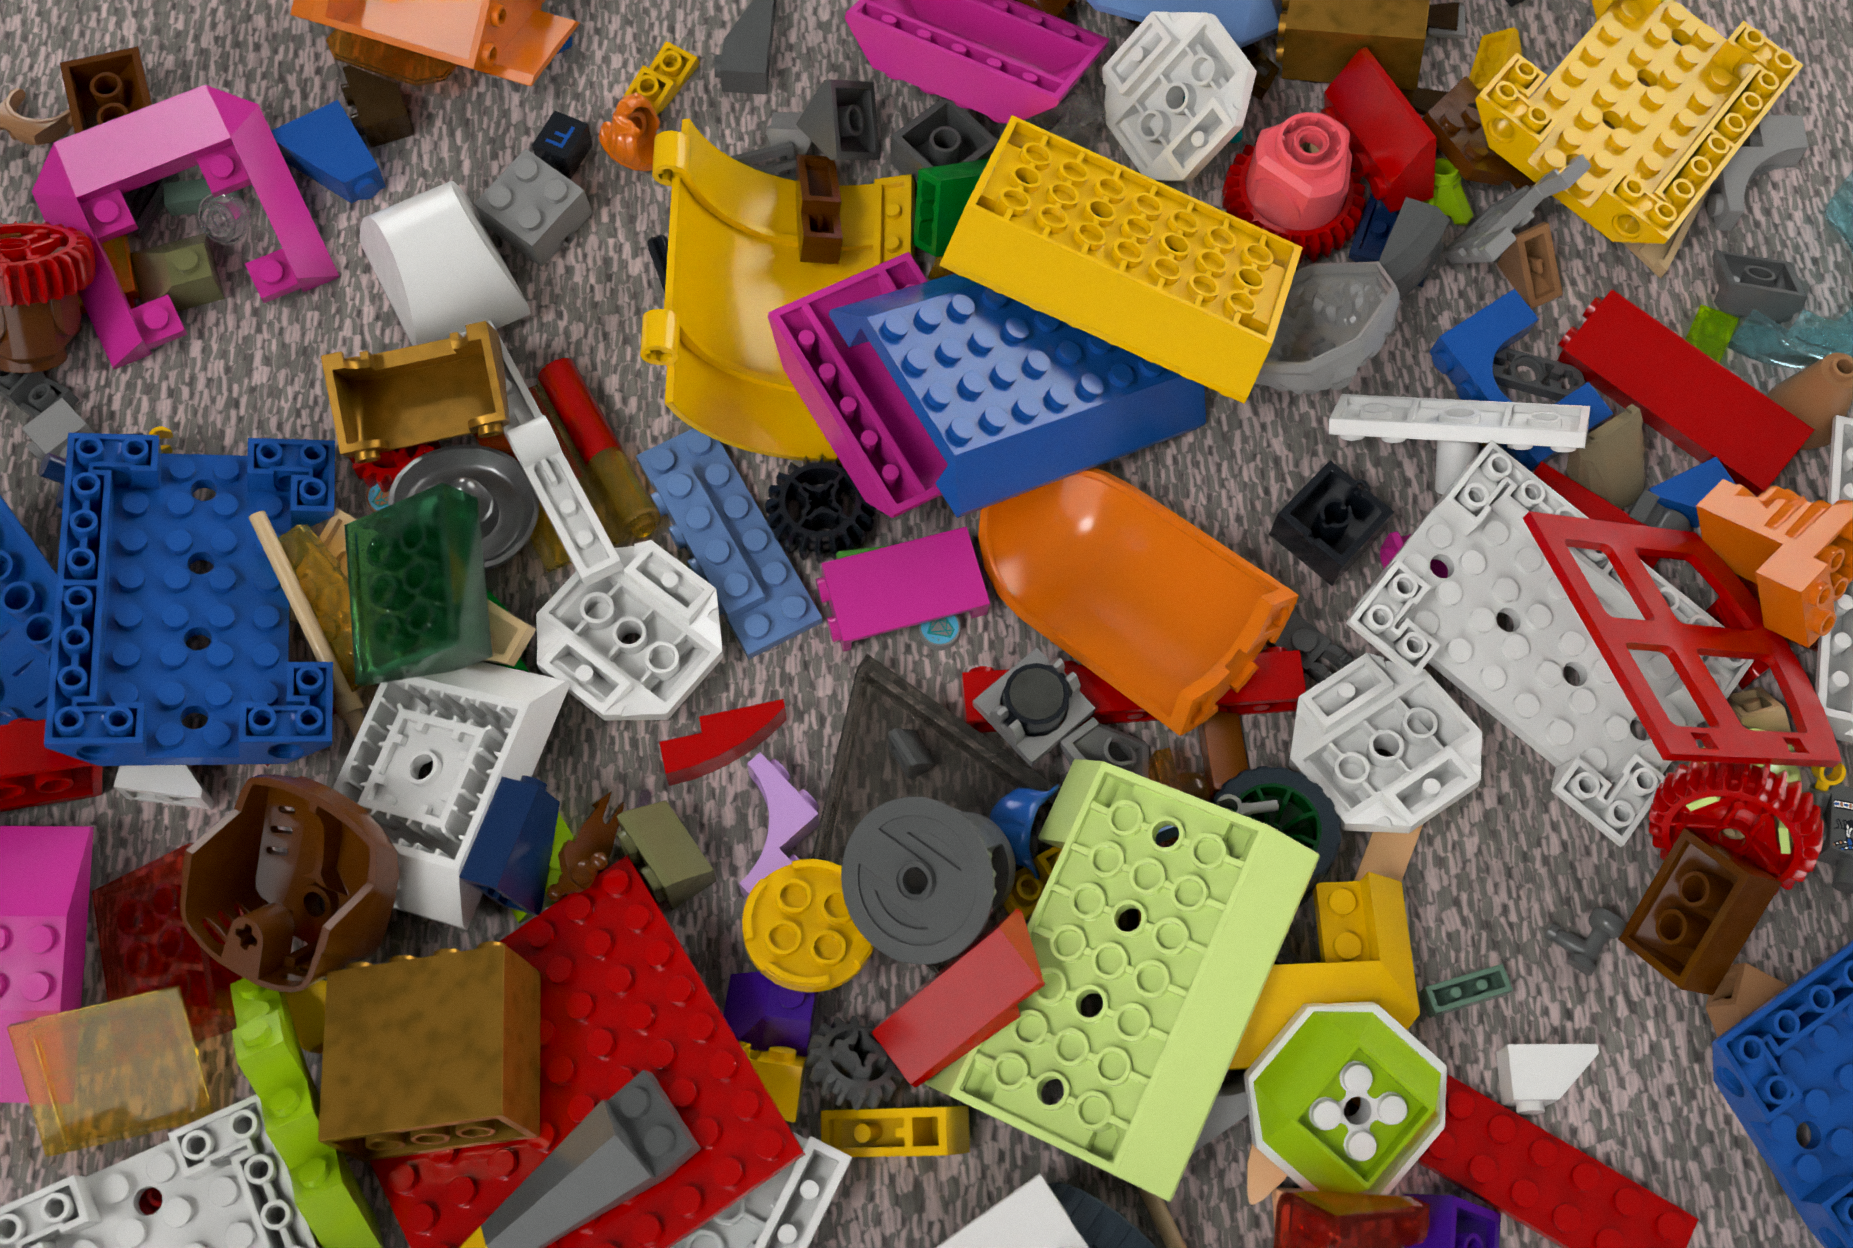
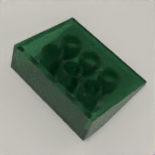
M442 482L344 525L356 685L367 686L460 670L493 657L477 497Z

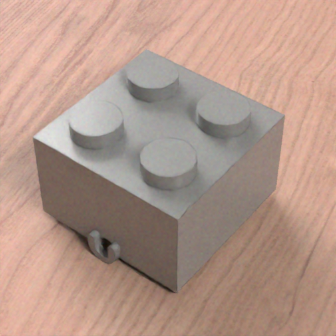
M526 148L474 203L483 224L541 267L562 246L567 247L575 240L574 233L593 214L585 191Z

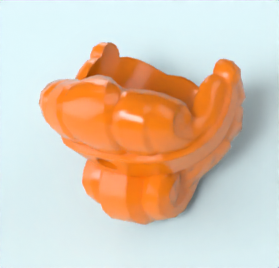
M639 93L624 96L618 102L616 111L613 112L612 121H606L600 127L599 140L604 151L615 162L631 170L651 171L653 169L654 139L657 135L656 132L660 125V119L651 106V102Z

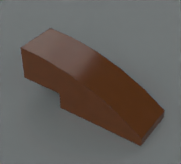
M797 154L796 213L800 262L839 264L843 236L840 222L841 196L835 160H830L827 156Z

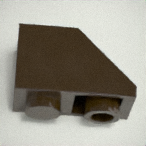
M351 65L342 67L347 83L340 85L347 106L355 105L357 113L350 114L354 127L360 136L366 135L370 148L415 135L396 83Z

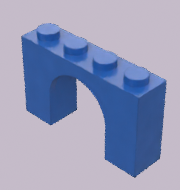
M1514 288L1439 336L1429 353L1437 370L1442 374H1446L1455 385L1456 392L1461 400L1513 402L1501 392L1495 382L1493 359L1496 354L1525 337L1539 318ZM1589 382L1555 403L1560 405L1590 406L1587 434L1603 425L1613 414ZM1500 444L1509 455L1531 472L1536 470L1541 461L1547 463L1562 453L1553 451L1550 446H1533V448L1528 450H1515L1509 448L1507 444Z

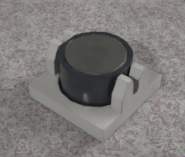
M1037 647L973 700V707L1030 767L1093 715L1096 709L1079 691L1081 685L1077 675L1074 672L1069 675L1064 672V661L1061 658H1054L1050 661Z

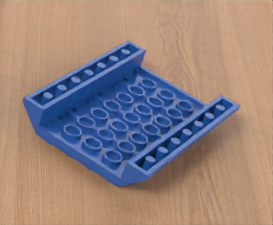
M956 274L831 309L828 314L848 347L866 342L871 343L945 459L948 466L935 484L957 518L1191 432L1206 424L1204 385L1186 379L1180 374L1160 365L1148 362L1138 355L1111 345L1096 336L1073 328L1063 321L1036 311L1021 302L996 293L990 288Z

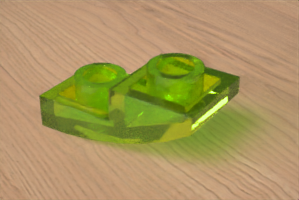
M1701 304L1685 340L1720 363L1739 318Z

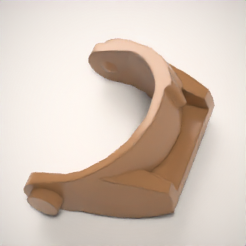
M20 88L12 89L7 98L0 104V130L6 129L13 140L17 139L29 145H43L56 141L73 126L70 109H67L60 115L44 119H32L16 113L17 108L26 97L25 91Z

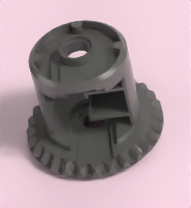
M909 796L898 798L873 809L860 821L851 834L845 848L841 868L843 897L855 926L877 950L905 963L934 964L962 953L968 946L973 944L978 935L986 928L985 924L988 917L1000 909L1006 902L1015 881V857L1006 835L987 817L975 812L960 811L946 805L944 801L933 800L928 797Z

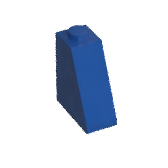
M338 100L271 130L287 164L351 204L360 199H371L379 190L386 187L379 166Z

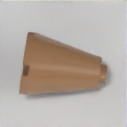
M1844 353L1829 354L1776 384L1769 391L1768 398L1814 429L1800 450H1811L1812 448L1825 447L1831 444L1833 418L1836 415L1847 417L1853 401V357Z

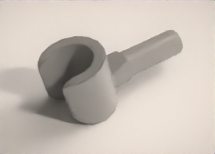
M1232 794L1221 796L1216 805L1223 808H1234L1236 813L1244 816L1278 811L1279 809L1277 800L1242 803L1237 796Z

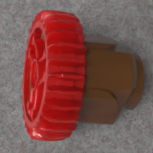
M33 220L28 223H17V221L11 224L0 223V370L12 373L40 372L55 368L67 360L66 345L82 329L77 290H84L87 285L94 281L96 276L93 246L91 245L90 238L81 230L77 231L72 226L65 227L61 223L51 225L48 221L42 224L34 223Z

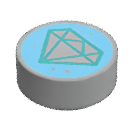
M957 615L919 624V637L922 643L936 651H943L953 647L960 636V620Z

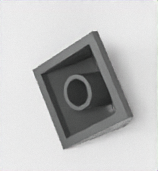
M824 80L796 125L830 160H880L874 82Z

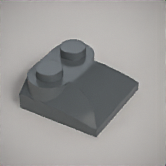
M1714 250L1712 259L1719 285L1714 303L1720 308V313L1730 318L1739 319L1747 316L1759 318L1767 324L1780 325L1782 322L1792 320L1795 313L1802 311L1807 295L1791 262Z

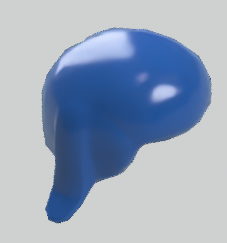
M1058 784L1048 791L1030 788L1015 789L997 802L991 810L989 817L1009 840L1015 857V865L1030 869L1037 880L1040 879L1039 871L1034 863V857L1029 851L1031 829L1038 808L1059 789Z

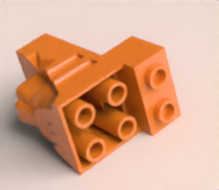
M1722 479L1696 505L1702 540L1710 546L1735 574L1757 584L1764 627L1809 648L1820 636L1827 635L1833 628L1836 621L1833 600L1837 601L1845 593L1847 586L1853 580V500H1839L1834 505L1823 500H1817L1812 503L1807 501L1804 495L1801 497L1790 489L1784 490L1778 486H1771L1756 497L1743 485H1736Z

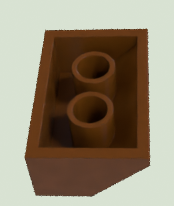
M138 46L60 62L75 134L153 105Z
M1684 828L1618 940L1679 989L1714 995L1782 882L1749 859L1690 829Z

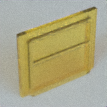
M179 986L13 1023L7 1027L25 1086V1093L28 1096L46 1157L190 1124L215 1113L198 1055L199 1050L196 1048Z

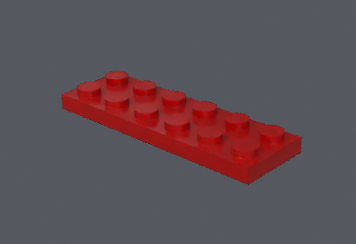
M1447 1075L1445 1128L1416 1161L1418 1164L1562 1248L1687 1247L1699 1220L1698 1218L1454 1077Z

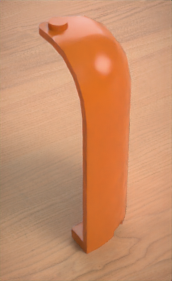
M1088 469L983 508L980 511L978 539L983 564L998 596L1020 619L1179 736L1198 727L1218 712V705L1215 703L1230 688L1238 693L1259 668L1253 661L1267 640L1271 643H1276L1299 597L1297 593L1130 483L1100 469Z

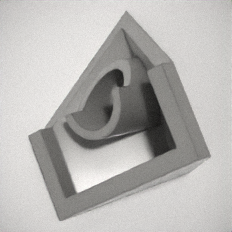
M1094 717L1060 741L1059 745L1070 766L1074 759L1104 761L1148 778L1149 745L1144 740L1099 723Z

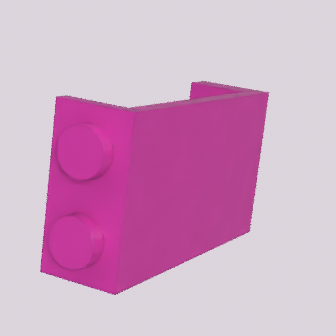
M967 526L824 562L821 564V578L815 579L821 603L829 601L832 616L826 619L832 642L840 640L843 652L851 650L853 641L968 611L971 619L987 615L990 606Z

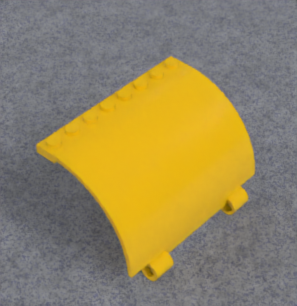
M690 118L682 119L681 132L663 131L657 134L654 139L652 176L656 182L665 186H672L664 309L649 310L643 315L640 357L650 364L667 366L665 405L678 418L697 431L730 446L762 455L803 461L806 455L811 461H818L819 456L823 453L826 461H834L837 455L783 369L767 317L768 312L909 252L914 259L915 181L913 176L908 174L874 179V184L839 185L841 196L840 222L843 236L839 264L800 262L796 213V181L764 173L731 158L710 143L697 130Z

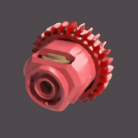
M1312 112L1293 115L1281 124L1262 129L1255 141V145L1246 144L1242 154H1237L1233 164L1228 168L1222 188V209H1225L1226 213L1303 247L1298 265L1301 264L1305 254L1314 263L1319 253L1328 258L1333 248L1340 251L1345 241L1350 240L1356 227H1358L1365 205V199L1363 198L1365 186L1359 184L1361 177L1358 175V172H1352L1354 163L1348 148L1350 132L1334 118L1322 113Z

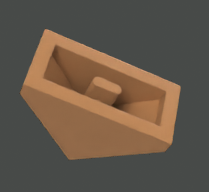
M1542 222L1514 235L1517 239L1503 252L1497 264L1513 288L1516 289L1531 309L1563 295L1549 223Z

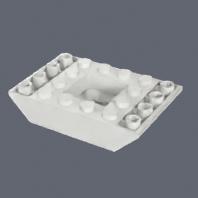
M428 649L386 670L333 789L369 811L368 814L381 826L397 849L399 881L393 909L468 930L483 893L460 879V873L501 777L519 781L522 775L532 777L570 687L567 681ZM433 761V769L430 774L423 779H419L418 774L421 767Z

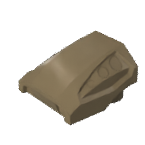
M1634 404L1626 407V411L1588 433L1585 448H1577L1575 451L1569 452L1566 470L1569 478L1621 510L1636 501L1643 492L1646 481V474L1644 472L1645 445L1642 432L1643 419L1640 409Z

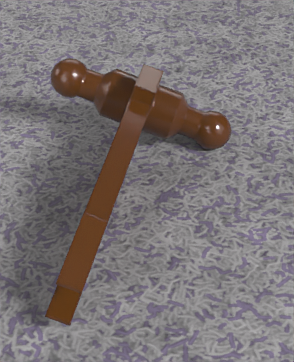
M612 791L592 805L595 809L577 829L572 841L569 839L563 843L558 853L562 874L559 876L558 883L550 885L547 890V896L550 900L559 901L566 893L584 892L592 885L597 873L607 866L608 859L613 850L617 829L620 826L616 816L622 813L624 809V802H622L614 810L608 822L604 823L603 816Z

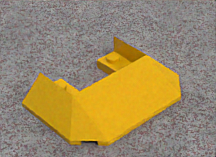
M1368 871L1360 881L1319 882L1315 886L1313 899L1321 963L1273 965L1228 1070L1248 1069L1299 1008L1306 1003L1374 1002L1408 1030L1420 1015L1401 881ZM1138 910V922L1140 925L1141 912Z

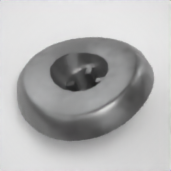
M455 445L427 452L406 465L391 485L388 506L396 530L406 545L418 556L440 568L472 573L495 569L511 560L524 547L537 522L539 499L520 463L515 458L490 447Z

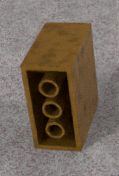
M1282 0V8H1287L1288 11H1283L1280 14L1277 37L1285 38L1284 40H1278L1276 63H1283L1281 79L1332 83L1359 49L1367 47L1398 88L1417 90L1430 0Z
M497 941L482 942L477 945V949L465 951L453 948L438 949L433 952V956L421 958L410 955H398L391 957L389 963L376 965L367 962H353L347 964L344 970L327 972L318 1141L361 1162L540 1137L541 972L508 948L506 944Z

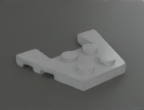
M1580 154L1571 159L1570 164L1561 173L1555 168L1545 174L1531 188L1525 185L1490 205L1442 253L1452 264L1488 263L1495 261L1517 239L1511 230L1513 228L1518 229L1528 223L1535 216L1532 210L1544 198L1570 188L1591 167L1590 163L1583 154Z

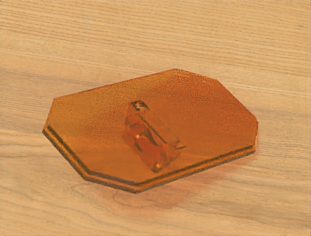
M335 29L326 39V43L335 60L414 86L446 81L458 66L457 64L339 29Z

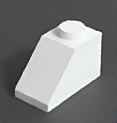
M190 765L119 766L113 786L126 799L209 810H212L214 800Z
M1507 1044L1496 1052L1502 1106H1516L1517 1114L1522 1115L1544 1113V1106L1559 1100L1599 1054L1598 1044Z

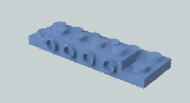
M693 428L636 455L637 463L654 491L649 496L656 512L660 517L667 514L672 526L668 527V531L678 550L685 547L691 557V559L687 560L689 569L716 588L719 616L724 615L748 660L823 623L821 614L779 542L774 538L771 528L768 526L767 521L720 441Z

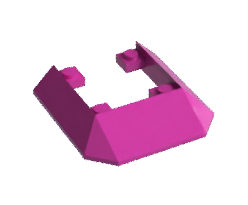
M202 85L53 143L33 187L32 194L45 222L48 221L51 225L61 223L65 227L72 226L77 231L81 230L91 240L96 262V276L94 281L87 285L84 290L77 291L114 370L151 355V349L188 335L168 294L131 308L102 246L104 242L139 229L123 196L124 193L199 165L214 199L253 185L282 247L280 250L245 263L263 303L298 289H302L305 292L340 278L258 104L211 86Z

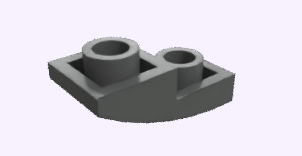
M0 370V396L32 418L37 417L60 398H63L71 408L79 401L69 389L47 378L41 371L12 373Z

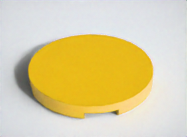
M819 859L791 861L790 865L775 870L764 879L761 878L751 890L746 900L742 917L744 945L756 968L777 985L800 992L830 990L854 978L871 958L875 947L857 929L844 901L841 883L842 866Z

